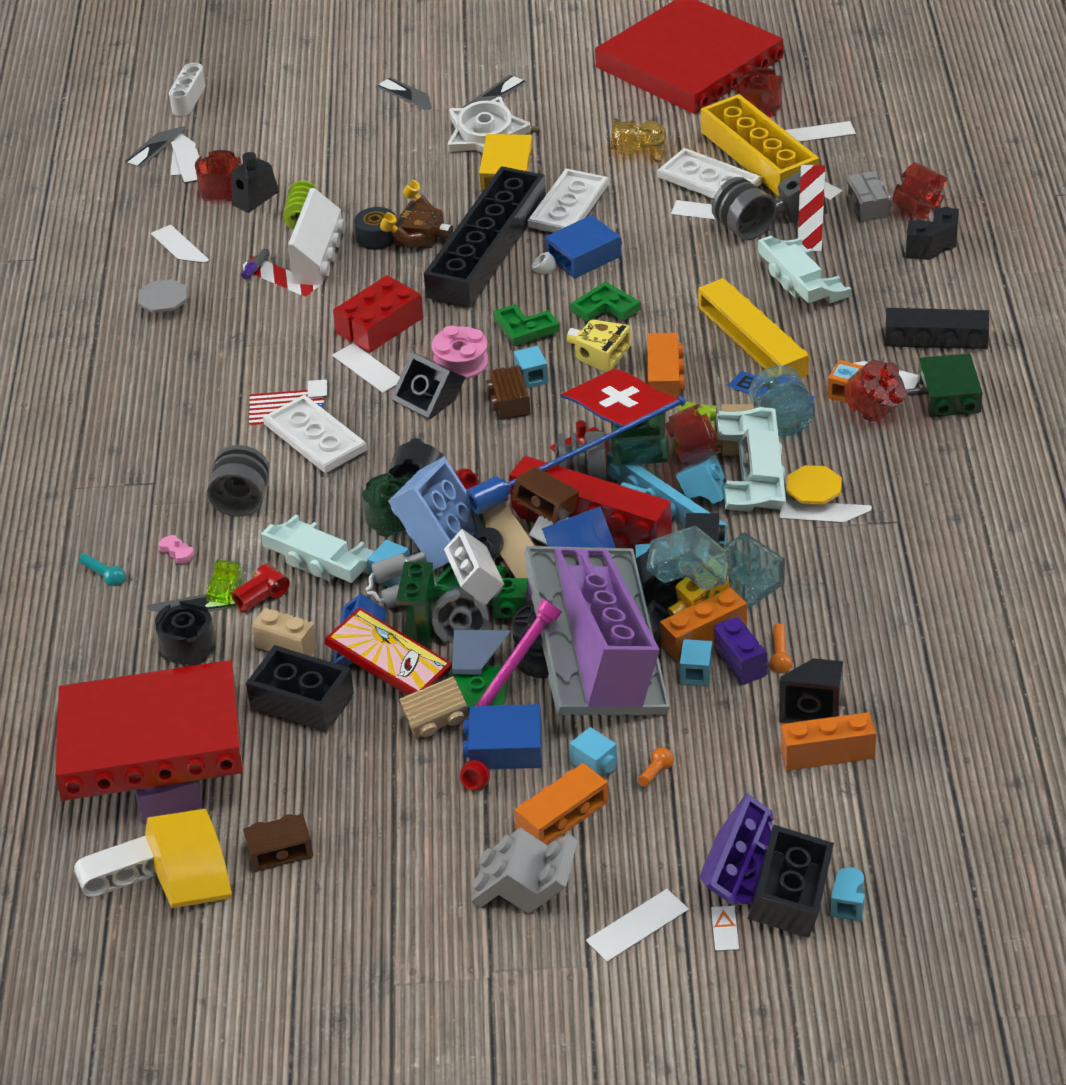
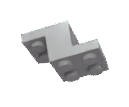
M522 828L517 829L511 835H505L499 844L492 849L488 848L482 854L479 860L481 865L480 871L472 885L474 892L471 902L481 908L500 895L526 913H531L566 888L578 839L568 833L560 840H555L548 846Z

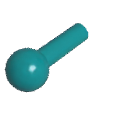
M82 553L78 559L79 563L103 576L105 583L109 586L121 585L126 579L124 570L118 566L108 567L86 553Z

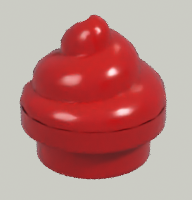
M462 468L455 472L466 490L478 485L477 475L470 469Z
M472 760L463 765L460 771V781L465 788L481 790L488 784L490 771L484 763Z

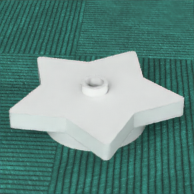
M501 97L491 101L474 102L465 108L449 109L450 118L456 129L448 141V151L477 150L483 153L486 134L524 135L531 131L530 122L511 115L510 110L504 105Z

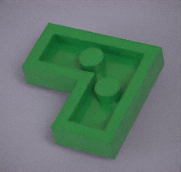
M603 282L570 303V312L587 322L604 311L624 321L641 310V302L607 282Z
M516 304L493 311L494 320L513 346L560 332L559 323L549 310L529 317H525Z

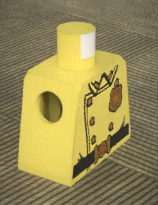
M590 320L582 331L570 328L567 333V342L575 344V354L579 361L608 372L613 369L631 346L630 326Z

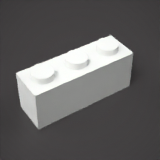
M461 529L444 548V551L460 587L486 605L492 598L498 596L504 582L487 546Z

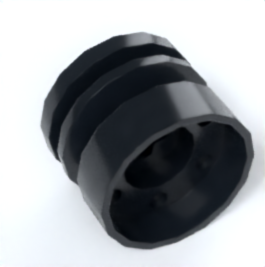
M533 603L519 609L512 619L514 649L537 618ZM540 633L517 667L528 676L548 678L549 672Z

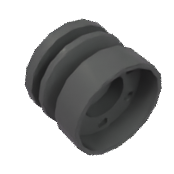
M734 177L720 186L714 195L712 214L716 220L728 227L740 238L754 240L764 234L773 223L776 215V203L771 196L760 190L744 177Z
M586 432L584 444H578L576 433H571L572 445H565L564 433L558 434L555 459L604 436V432ZM602 442L557 464V466L607 481L605 443Z
M233 445L221 450L214 461L212 475L207 488V496L212 506L223 514L235 517L252 515L258 511L263 503L265 487L270 473L266 457L257 449L245 445Z

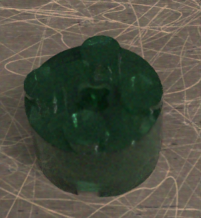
M393 473L377 475L366 483V488L362 492L365 520L372 529L378 531L379 535L383 537H389L394 533L406 530L399 517L393 513L388 501L411 479L408 476L402 475V478L394 477Z

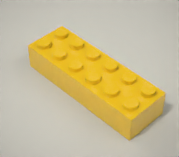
M740 94L701 108V132L747 171L761 176L762 183L779 197V183L801 171V165H819L818 156Z

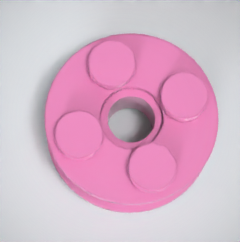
M447 326L432 341L433 361L465 376V379L475 377L482 373L488 365V355L486 353L487 339L482 331L474 328Z

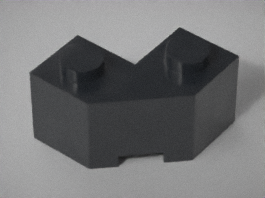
M935 207L933 221L908 220L906 258L931 260L938 256L939 251L945 248L948 250L955 248L957 245L959 209Z

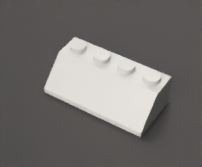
M310 188L288 244L294 284L322 286L325 276H329L330 263L334 262L335 249L340 246L341 233H345L346 222L345 219H342L341 209L315 188Z

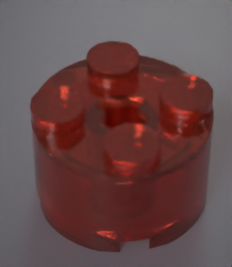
M751 68L749 73L743 75L742 72L738 75L737 94L744 97L767 117H774L776 111L782 106V76L780 74L777 76L775 70L770 68Z
M228 150L208 152L209 156L204 159L202 156L199 157L195 162V172L198 190L202 199L205 201L223 199L232 201L231 173L242 164L241 158L239 156L238 158L235 157L234 152Z
M914 162L902 174V177L905 178L902 185L897 183L893 193V203L912 215L925 220L930 213V209L941 205L944 195L941 193L946 184L947 177Z
M872 360L866 363L848 379V383L844 387L845 399L854 412L858 410L863 414L862 418L868 421L881 420L908 396L896 364L880 360Z
M700 403L669 416V422L665 423L670 438L674 437L679 447L676 448V452L682 463L688 462L691 466L721 452V447L715 448L714 443L719 441L707 414L701 416L698 411L703 408Z

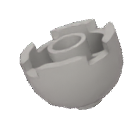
M455 588L444 593L438 599L433 609L432 625L435 633L446 643L447 641L453 643L454 630H486L488 627L489 611L487 605L462 588Z

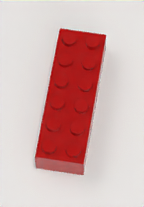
M524 456L509 474V481L523 475L534 466L537 468L547 464V462ZM557 465L544 471L579 491L576 510L570 513L567 518L601 507L616 548L633 549L634 555H636L635 545L669 543L670 546L672 543L670 500ZM514 486L510 487L511 507L521 519L536 523L539 514H535L534 510L527 509L521 503L518 504L516 500L513 501Z

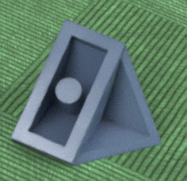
M454 630L452 674H482L483 666L512 630Z

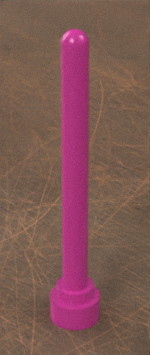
M544 598L537 606V609H539L536 613L537 618L475 706H490L545 625L558 619L562 613L560 609Z

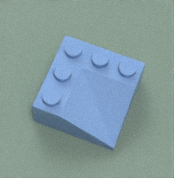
M445 456L420 469L388 501L393 513L399 517L405 526L408 536L414 540L421 552L424 551L427 559L426 562L433 563V570L449 562L444 548L461 529L471 536L476 532L466 496V489Z

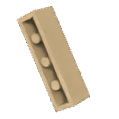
M504 502L483 513L486 528L497 529L504 538V547L498 558L504 559L501 565L505 567L507 573L510 576L513 574L514 578H528L524 555L526 546H538V544L529 535L530 532L516 511L507 502Z

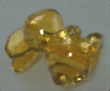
M613 118L612 150H615L620 155H630L639 148L645 147L648 148L655 162L663 160L664 150L662 145L666 140V130L660 123L651 119L645 121L639 127L634 120L621 122L619 119Z

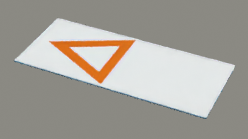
M735 906L711 907L715 951L739 949Z

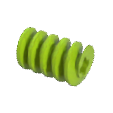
M297 181L288 190L283 220L293 230L310 188L318 190L309 181Z

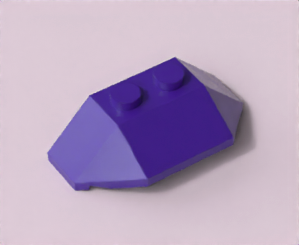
M748 793L744 795L718 831L699 876L707 888L731 905L752 903L765 846L773 827L772 821L774 818L772 810Z

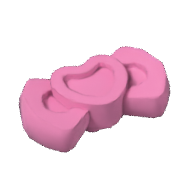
M176 535L164 537L159 542V551L169 552L170 557L175 558L177 564H187L194 558V548L189 547L186 543H182Z

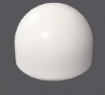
M544 252L533 261L531 269L538 274H550L556 269V260L549 252Z

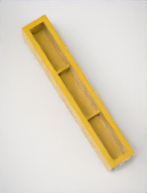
M721 278L698 288L699 309L781 385H786L808 375L810 358L807 351L798 346L776 323H773L761 310L757 309L735 286Z

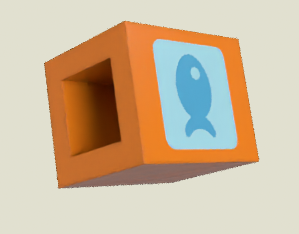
M839 360L828 377L827 398L852 404L863 387L864 366Z

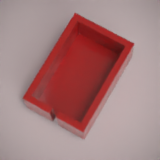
M388 275L333 309L336 334L350 342L354 341L355 345L369 353L424 318L421 294Z

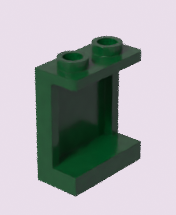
M971 353L919 358L918 380L919 384H924L930 417L981 412L983 392Z
M404 562L396 598L398 605H409L403 634L430 650L434 633L432 625L433 609L437 603L433 563Z

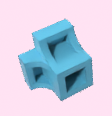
M715 453L705 456L700 461L683 468L676 475L687 498L691 499L696 496H702L707 498L712 504L723 500V480L726 476Z

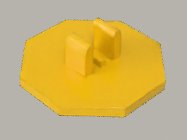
M804 465L787 475L786 493L801 504L824 505L841 495L842 477L827 466Z

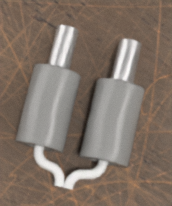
M424 551L409 557H405L404 553L373 563L372 569L374 573L369 576V586L366 588L368 596L373 595L378 602H385L388 610L401 606L396 601L399 584L381 590L383 598H380L376 592L370 591L374 585L373 578L375 577L378 584L401 576L404 562H424L427 560Z

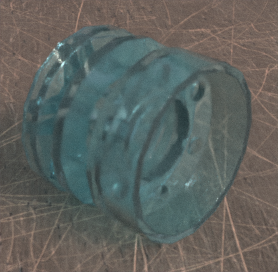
M789 366L769 367L760 372L749 387V398L754 408L765 407L775 409L778 436L793 435L803 430L811 422L815 414L813 399L797 371Z

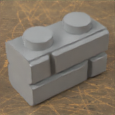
M873 171L862 173V175L854 174L848 176L847 195L862 222L870 221L874 218H887L889 207H892V198L890 193H885L883 180H878Z

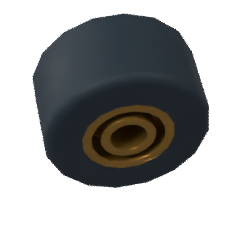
M371 207L360 211L354 219L357 242L367 249H382L394 243L392 231H383L380 228V223L387 212L392 213L396 217L394 212L385 207Z

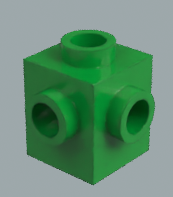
M502 578L504 585L497 597L492 598L488 602V607H493L494 618H513L519 609L529 604L526 601L528 578Z

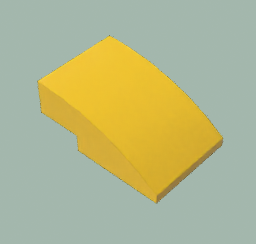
M206 809L147 817L145 837L154 855L153 867L171 908L231 899L232 892L224 857L214 826Z

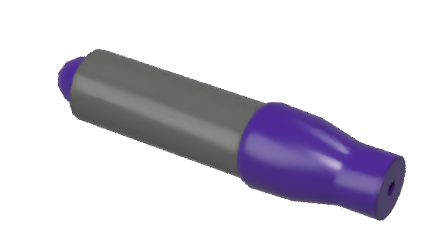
M262 249L253 260L246 263L244 271L241 273L242 278L247 279L257 271L259 266L270 256L268 249Z

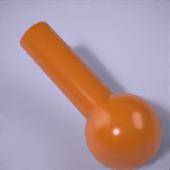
M775 624L773 626L775 654L771 656L769 666L776 673H786L792 668V659L786 653L785 625Z
M659 747L652 752L650 756L651 764L638 778L641 786H648L660 770L668 769L673 765L674 756L669 749Z

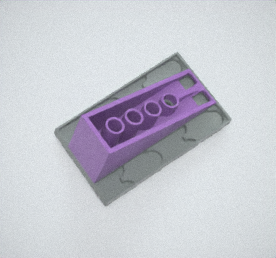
M526 546L524 553L526 559L525 566L532 590L535 613L539 610L537 606L543 598L562 611L556 621L553 620L550 624L547 623L541 631L542 648L549 672L548 679L557 715H668L670 705L658 658L660 650L653 637L633 549Z

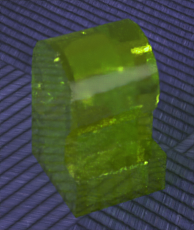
M216 560L214 573L207 587V601L227 605L232 604L231 592L242 584L241 563Z

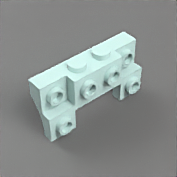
M768 236L758 240V253L769 263L771 276L776 278L794 298L801 296L807 303L824 298L830 304L851 296V288L845 287L840 282L839 276L821 278L822 269L811 259L813 258V250L811 248L807 249L802 244L801 238L779 240Z
M758 407L741 412L719 411L716 415L718 439L738 442L742 481H726L723 485L725 509L751 512L754 507L780 510L786 502L783 480L785 468L781 463L782 444L779 443L775 409Z
M296 514L283 524H270L261 533L264 547L285 555L287 564L311 573L316 577L331 581L336 576L352 583L362 572L369 574L367 559L374 551L366 548L364 542L361 541L356 547L348 551L346 541L318 530V525L315 522L309 525L300 521L299 516Z

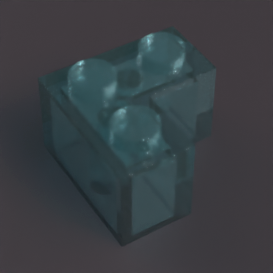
M695 525L651 540L646 569L663 583L687 576L701 589L707 590L727 583L731 554Z
M744 532L725 545V571L728 574L730 587L747 603V609L785 583V558Z

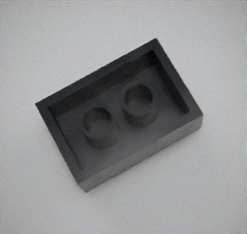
M277 645L273 646L246 682L250 708L325 732L354 694L351 668Z
M773 825L765 846L748 919L809 938L819 914L834 843Z

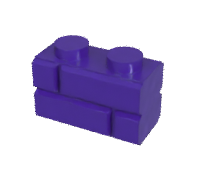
M739 617L731 618L714 626V649L741 684H748L767 675V652L759 645L758 640Z

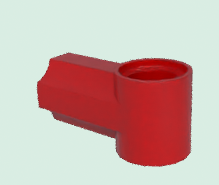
M263 564L255 571L253 579L231 592V597L237 608L244 612L269 596L273 598L282 597L289 589L290 581L271 564Z

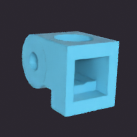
M854 867L842 868L836 875L831 896L830 916L862 921L865 903L864 875L859 869Z

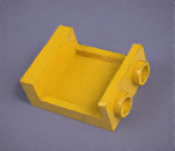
M486 134L479 171L481 190L486 188L501 166L528 171L530 156L533 155L534 151L532 135Z

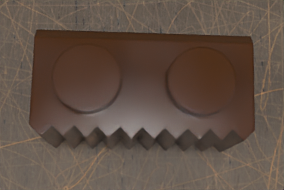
M520 366L491 369L490 380H486L488 395H493L491 396L492 410L498 411L499 418L504 419L531 414L530 398Z
M534 466L516 478L512 499L513 501L516 500L518 504L521 503L522 506L525 505L527 509L534 510L535 514L538 513L539 516H543L544 519L547 518L548 521H552L555 524L576 510L579 491Z
M303 813L298 815L288 814L278 820L266 823L256 822L250 827L243 828L247 850L253 871L255 872L263 871L265 868H275L277 865H287L289 862L294 863L295 860L299 862L301 859L306 860L307 857H313L311 838Z

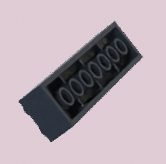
M503 166L499 168L423 273L426 298L459 304L461 306H472L528 225L530 216L546 196L544 174Z

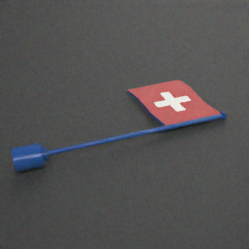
M614 368L560 394V397L581 405L599 418L621 428L538 468L545 471L676 406L681 405L683 407L686 400L682 396L675 398L658 391L634 375ZM495 476L466 490V496L473 511L480 515L508 501L510 487L514 486L516 479L507 483L505 479Z

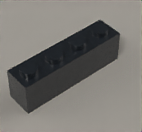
M886 307L885 346L988 349L989 310Z

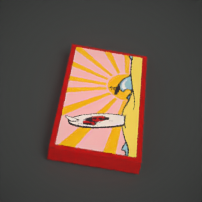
M360 607L325 637L324 644L406 695L438 683L451 671V662Z

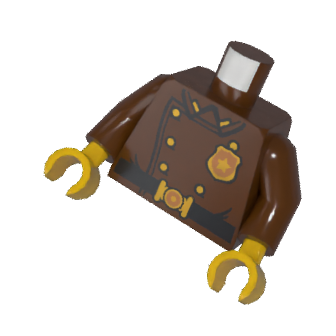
M411 180L409 185H406L403 190L405 197L409 199L414 198L415 201H410L397 219L392 213H385L380 223V228L385 232L392 231L395 246L430 249L439 238L449 239L453 233V226L444 224L442 210L431 205L424 195L420 196L418 193L420 184L416 180Z

